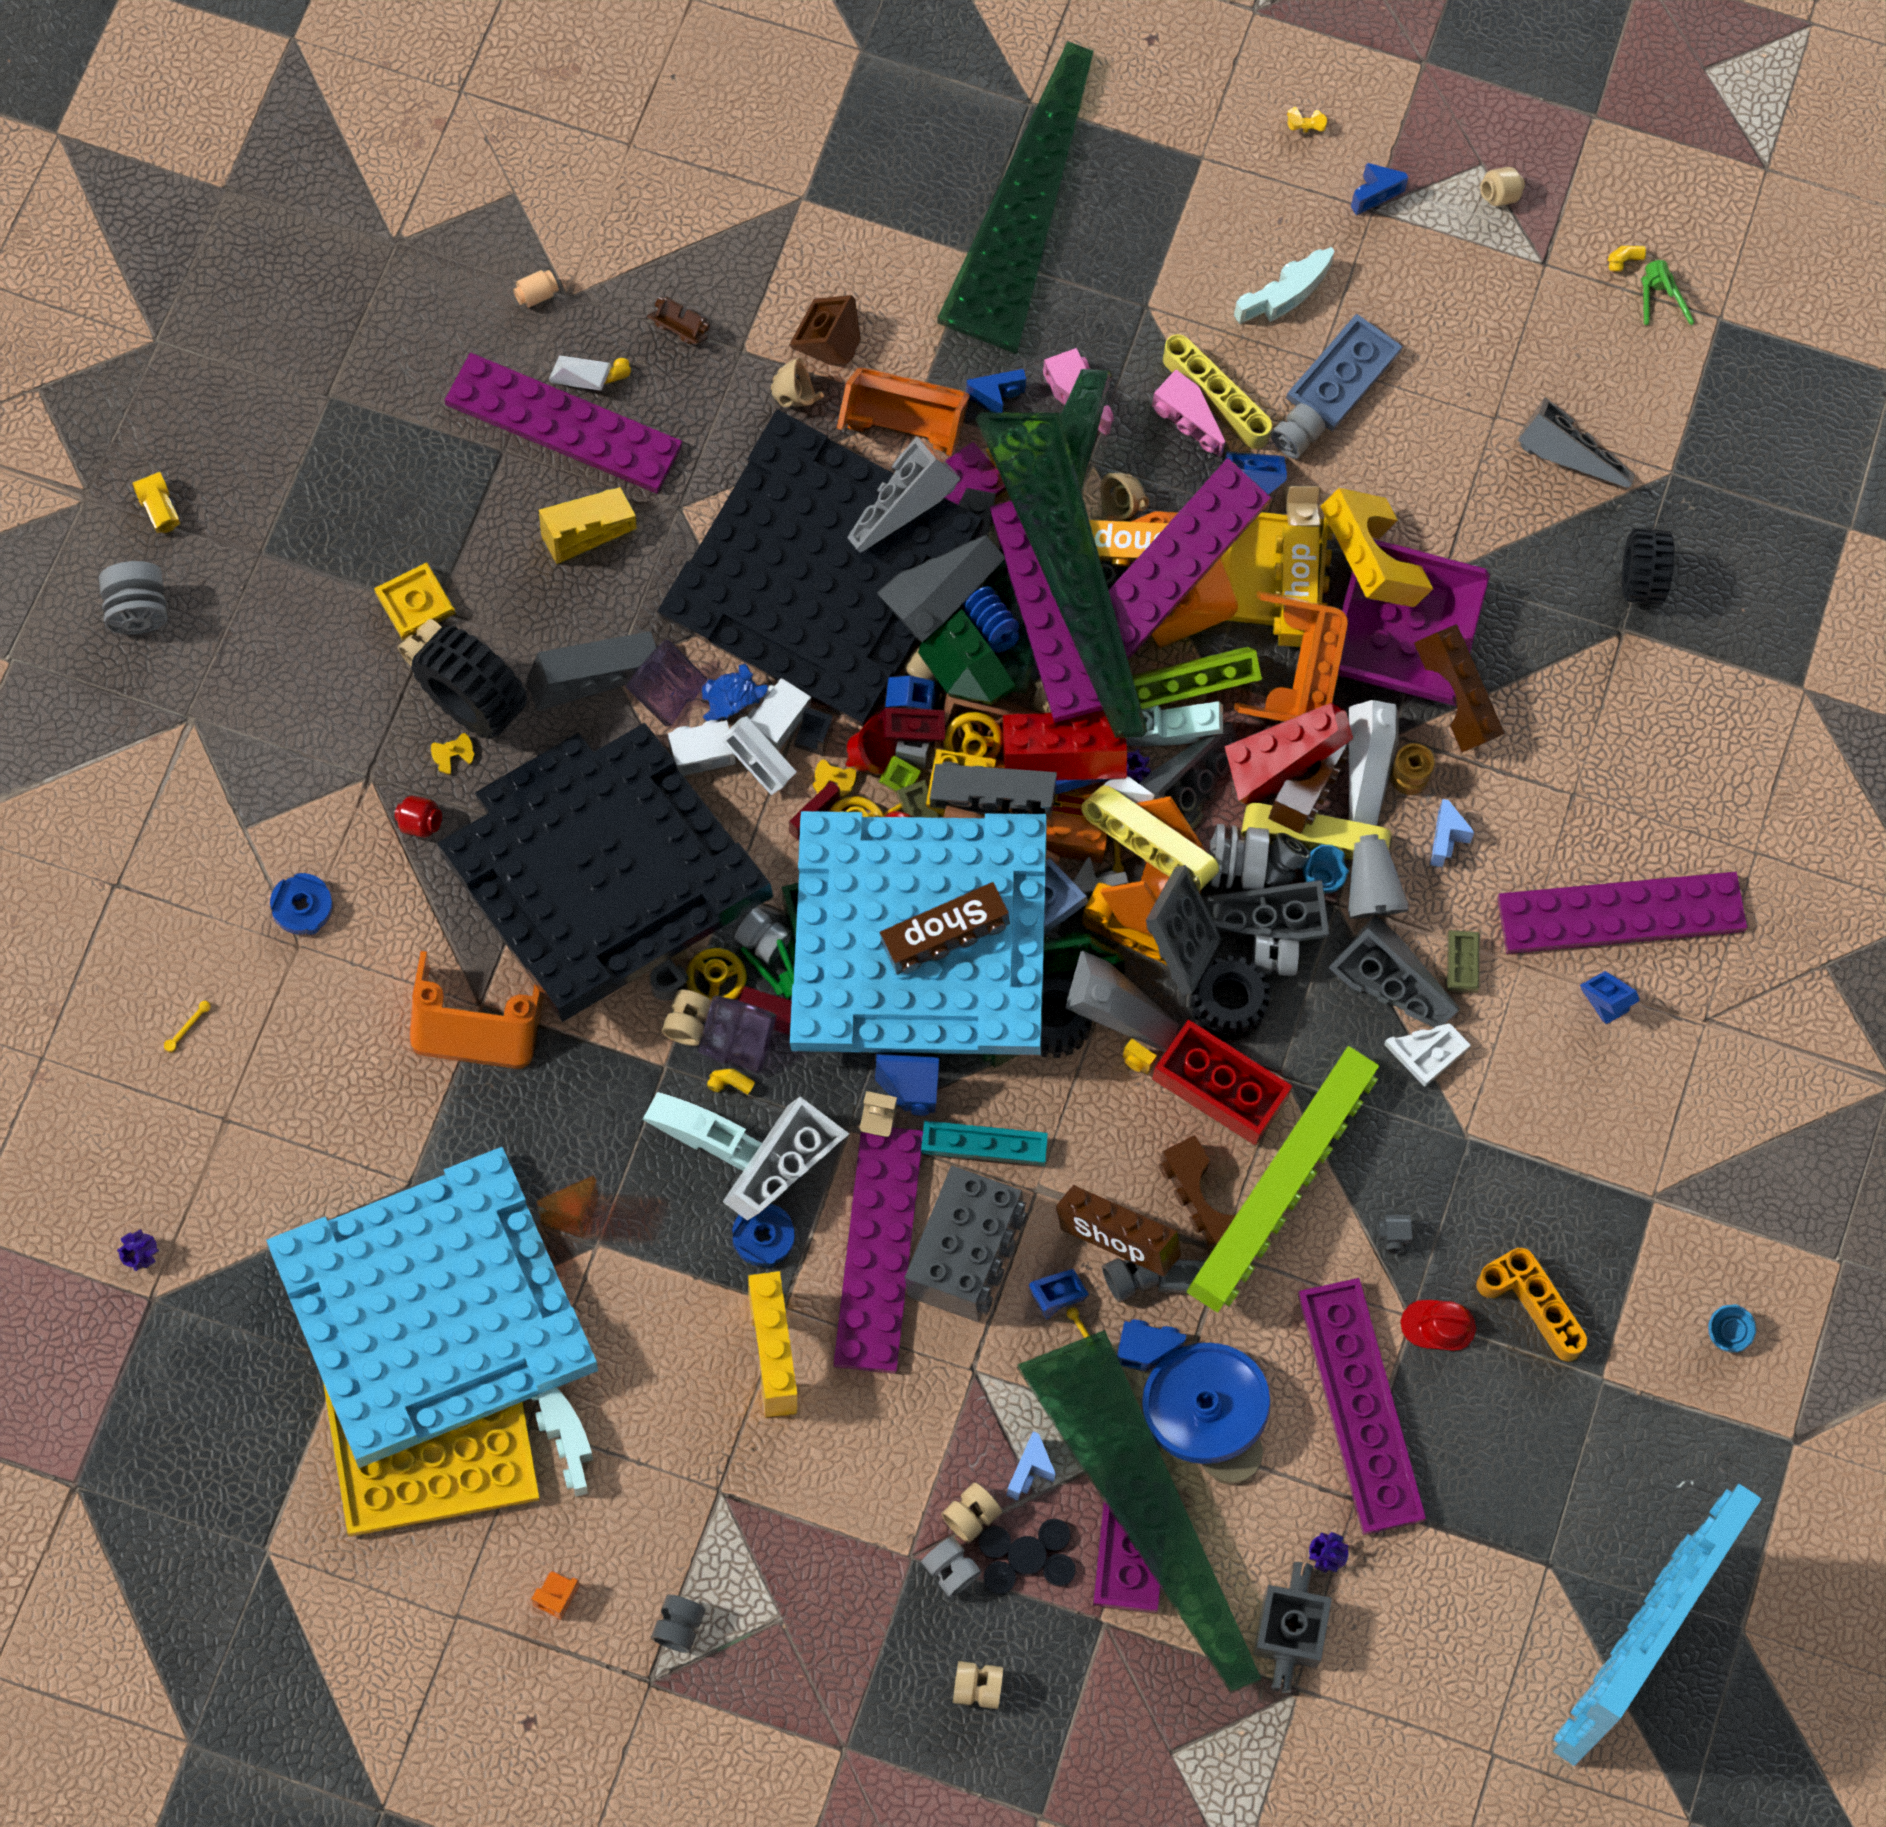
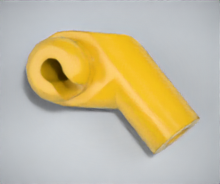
M618 358L614 361V367H611L604 384L625 379L630 375L631 367L626 358Z
M735 1069L714 1070L709 1075L710 1079L707 1082V1087L714 1092H720L724 1085H732L748 1095L755 1081Z

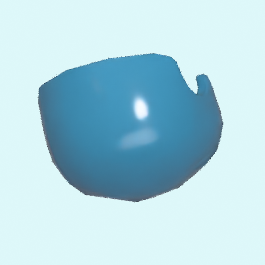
M1320 845L1310 852L1311 857L1302 868L1305 882L1322 880L1324 894H1333L1344 886L1349 873V869L1346 868L1344 862L1345 854L1333 845Z
M1737 1304L1721 1306L1712 1313L1708 1322V1334L1715 1346L1729 1353L1744 1351L1753 1343L1757 1332L1752 1314Z

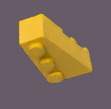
M621 487L538 510L541 536L556 564L637 529L636 515Z

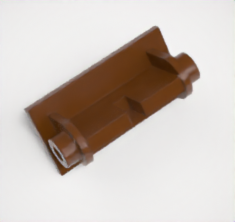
M660 296L655 302V307L658 310L647 315L649 319L655 321L657 327L667 331L671 330L678 334L679 338L685 343L696 345L708 339V336L705 335L710 327L707 319L689 309L686 311L684 318L681 317L684 306L667 296L665 298Z

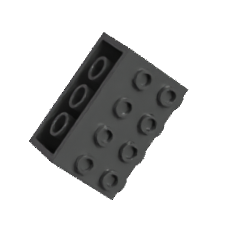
M951 1165L904 1277L908 1297L979 1323L982 1314L987 1315L991 1308L993 1297L990 1294L994 1285L998 1287L1002 1281L1005 1269L1001 1267L1005 1257L1010 1259L1016 1245V1241L1013 1240L1017 1229H1023L1027 1219V1213L1024 1212L1026 1202H1023L1022 1190Z

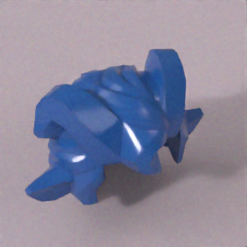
M747 664L739 665L738 673L724 674L716 680H708L702 686V698L709 701L710 710L703 718L706 721L726 720L729 716L747 707V705L756 702L757 704L760 703V698L766 694L768 686L766 684L756 686V683L752 680L753 673L750 672Z

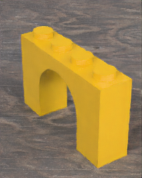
M1338 488L1320 506L1366 598L1415 607L1433 590L1422 566L1393 559L1382 551L1372 539H1380L1398 521L1387 498Z
M780 1271L748 1275V1296L752 1325L755 1326L765 1418L797 1414V1388Z

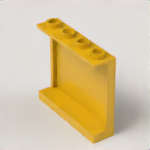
M1261 512L1221 557L1238 601L1236 614L1227 621L1273 626L1274 617H1279V608L1274 607L1273 602L1259 600L1256 594L1257 591L1274 594L1275 589L1280 590V581L1275 580L1276 562L1280 563L1281 554L1275 553L1276 536H1282L1284 525H1288L1287 515ZM1324 515L1323 519H1319L1318 603L1327 605V603L1322 602L1323 593L1327 594L1329 589L1330 577L1324 576L1325 567H1330L1332 549H1327V540L1332 541L1333 531Z

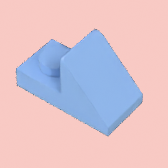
M1442 799L1438 810L1430 865L1437 867L1443 866L1446 857L1451 858L1454 841L1471 843L1474 835L1472 828L1451 802L1446 799Z
M1034 1431L1031 1434L1006 1496L1017 1501L1022 1492L1028 1494L1034 1480V1476L1030 1475V1472L1054 1482L1056 1476L1040 1435Z

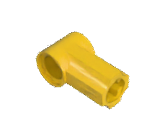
M157 472L132 482L141 506L145 507L156 533L165 534L173 531L180 524V521L169 499L170 494L161 473Z

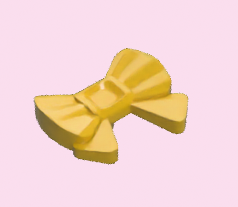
M1293 107L1287 112V124L1293 131L1303 128V132L1307 133L1309 129H1316L1318 131H1325L1327 117L1319 110H1315L1311 118H1302L1297 107Z
M462 733L456 740L444 744H431L432 758L439 766L438 770L444 774H451L450 757L459 755L469 765L473 761L474 751L472 742L465 733Z
M822 759L815 769L813 788L818 794L829 781L836 782L840 788V797L844 798L852 791L855 785L856 769L848 768L843 770L842 768L831 766L826 760Z

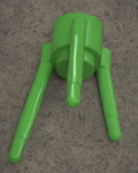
M1664 260L1650 262L1645 267L1646 276L1641 278L1643 284L1644 324L1648 325L1650 320V287L1652 286L1654 290L1666 289L1670 297L1675 296L1688 323L1693 325L1694 320L1674 282L1667 262Z

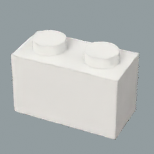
M782 678L776 686L773 684L769 686L766 694L763 696V703L759 708L754 707L747 716L778 751L803 720L804 708H811V697Z
M710 720L702 726L693 728L683 726L668 733L671 756L676 761L677 768L683 776L736 764L735 755L721 740L729 730L727 720L721 722L719 720Z

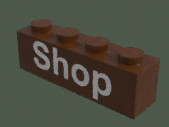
M991 882L880 931L881 943L896 974L901 972L910 973L917 970L922 963L928 960H940L946 957L953 949L960 946L966 948L975 944L980 937L987 934L996 935L1006 929L1007 925H1010L1009 912L994 882Z
M1073 1185L1056 1205L1062 1231L1163 1277L1181 1256L1176 1230Z

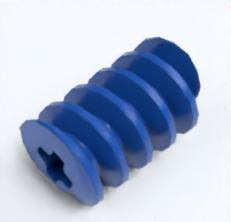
M982 587L976 590L963 602L962 610L994 652H1004L1017 643L1019 639V633L1017 632L1019 623L1016 619H1013L1011 612L1007 611V607L1004 603H1001V599L998 595H995L991 587Z

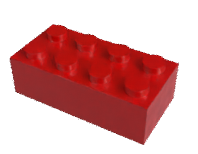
M1124 711L1093 712L1054 723L1051 713L1003 715L1004 769L1057 772L1056 780L1127 778V743Z
M1189 1019L1156 1065L1152 1077L1153 1081L1255 1146L1289 1098L1293 1087Z

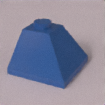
M1226 451L1225 460L1229 458L1267 494H1270L1287 479L1284 456Z
M877 1054L875 1081L890 1096L897 1097V1103L904 1111H911V1114L916 1116H926L929 1113H935L939 1058Z

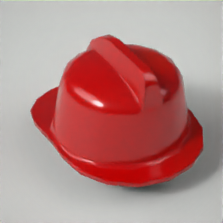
M879 714L871 717L859 732L849 738L847 742L849 758L845 762L847 767H855L860 772H871L880 775L885 771L892 756H896L898 740H883V722H878Z
M1418 1300L1404 1310L1400 1321L1401 1330L1405 1338L1413 1345L1422 1348L1448 1351L1461 1350L1471 1343L1476 1332L1475 1320L1470 1311L1463 1305L1453 1301Z

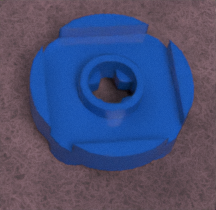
M307 873L294 874V877L280 881L273 889L270 898L274 921L283 930L297 935L316 934L327 923L333 909L330 891L320 878ZM306 898L309 906L303 910H297V906L293 903Z
M769 1204L748 1221L741 1215H738L734 1221L732 1228L733 1247L745 1262L758 1267L771 1268L783 1261L791 1252L794 1245V1227L789 1215L782 1208ZM765 1228L769 1229L771 1239L769 1241L764 1240L763 1242L758 1241V1236L755 1232L757 1230L763 1231Z

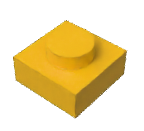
M1131 1039L1124 1048L1122 1058L1125 1059V1063L1136 1072L1142 1071L1148 1075L1155 1066L1157 1056L1134 1039Z

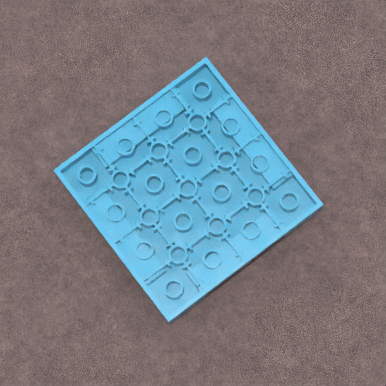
M801 811L794 984L792 985L790 1027L791 1050L807 1052L1041 1055L1047 843L1046 814H985V818L863 817L862 812ZM994 882L1009 912L1010 925H1007L1004 931L996 935L987 934L980 937L975 944L969 947L962 948L960 946L953 949L946 957L940 960H928L913 972L896 974L881 943L880 931Z
M503 1147L444 1169L445 1175L329 1221H327L325 1216L266 1240L358 1468L598 1371L597 1361L558 1278Z
M1738 1484L1732 1492L1726 1489L1709 1512L1714 1517L1708 1516L1693 1536L1687 1534L1684 1540L1680 1542L1671 1556L1673 1559L1663 1568L1655 1581L1656 1585L1653 1586L1645 1598V1605L1641 1607L1627 1626L1629 1630L1625 1632L1610 1653L1612 1656L1602 1665L1594 1677V1684L1579 1698L1570 1712L1575 1716L1574 1719L1568 1718L1553 1738L1558 1743L1553 1750L1555 1754L1575 1766L1621 1719L1762 1498L1741 1484Z

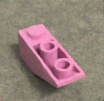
M1077 348L1045 359L1043 375L1053 396L1105 435L1110 434L1111 423L1114 421L1113 413L1108 405L1104 406L1101 399V388L1098 382L1092 381L1089 375L1090 367L1087 359L1080 356Z
M1175 370L1154 392L1152 407L1160 417L1168 418L1175 423L1183 434L1191 435L1196 439L1204 450L1209 453L1213 452L1218 457H1221L1225 440L1199 386L1178 370Z

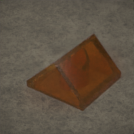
M590 1176L537 1200L541 1224L584 1239L599 1200L595 1176Z

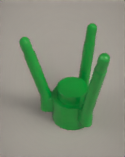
M791 937L788 943L793 965L781 939L776 941L787 971L779 975V983L746 947H742L741 951L771 984L777 996L779 997L784 994L787 1000H791L795 968V945L793 938Z

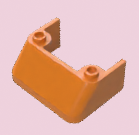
M857 368L845 385L836 429L843 430L846 424H848L847 427L855 431H864L865 428H869L872 425L927 437L928 441L933 444L934 449L944 451L946 455L952 456L957 447L970 395L964 391L873 369Z
M1155 511L1131 522L1169 523L1178 512ZM1221 558L1173 610L1174 615L1167 617L1151 634L1159 648L1226 621L1236 614L1238 601Z
M1257 591L1256 597L1259 600L1284 604L1283 617L1285 622L1294 629L1304 630L1293 689L1277 687L1271 690L1267 695L1265 708L1235 703L1234 709L1241 714L1285 722L1332 703L1348 625L1345 613L1336 607Z
M1171 796L1135 803L1206 852ZM1144 860L1146 865L1141 881L1102 888L1101 894L1114 912L1116 919L1124 927L1153 936L1147 929L1146 919L1167 883L1169 876Z
M421 951L412 995L410 1043L414 1052L421 1056L521 1069L528 1066L533 1059L544 997L534 984L532 996L520 994L511 997L505 1005L504 1016L443 1007L444 994L442 988L438 984L428 981L430 964L427 951Z

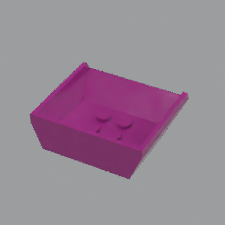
M1373 539L1378 547L1393 559L1422 566L1433 590L1415 607L1366 598L1352 570L1342 611L1347 617L1348 625L1338 676L1403 694L1457 706L1456 696L1450 683L1439 673L1425 670L1414 642L1457 624L1470 653L1490 574L1487 569Z

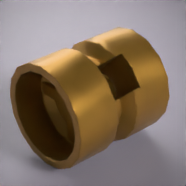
M1410 743L1403 746L1398 751L1390 774L1394 788L1405 795L1421 793L1427 787L1435 765L1432 752L1426 746L1418 743Z

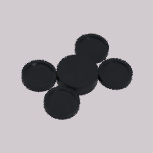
M1060 1519L1046 1520L1039 1528L1038 1539L1031 1536H1023L1016 1539L1012 1544L1008 1532L1002 1527L990 1526L983 1530L979 1537V1548L986 1557L998 1559L1008 1553V1563L997 1561L991 1563L986 1568L983 1578L986 1588L995 1594H1005L1013 1588L1016 1574L1029 1577L1036 1575L1042 1569L1044 1577L1049 1584L1056 1587L1068 1585L1073 1580L1076 1570L1072 1559L1064 1554H1054L1046 1560V1550L1060 1551L1067 1546L1070 1540V1530L1067 1524Z

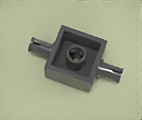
M1293 1562L1289 1589L1273 1585L1267 1586L1264 1592L1255 1641L1254 1656L1276 1661L1271 1689L1278 1692L1283 1679L1281 1693H1291L1295 1665L1317 1669L1322 1658L1332 1598L1308 1593L1313 1565L1306 1563L1301 1576L1303 1562ZM1289 1621L1295 1622L1296 1632L1289 1631L1290 1629L1287 1626Z

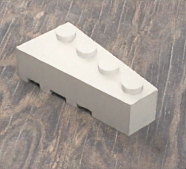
M802 1097L797 1098L786 1107L723 1200V1203L748 1221L766 1208L792 1183L846 1138L849 1133Z

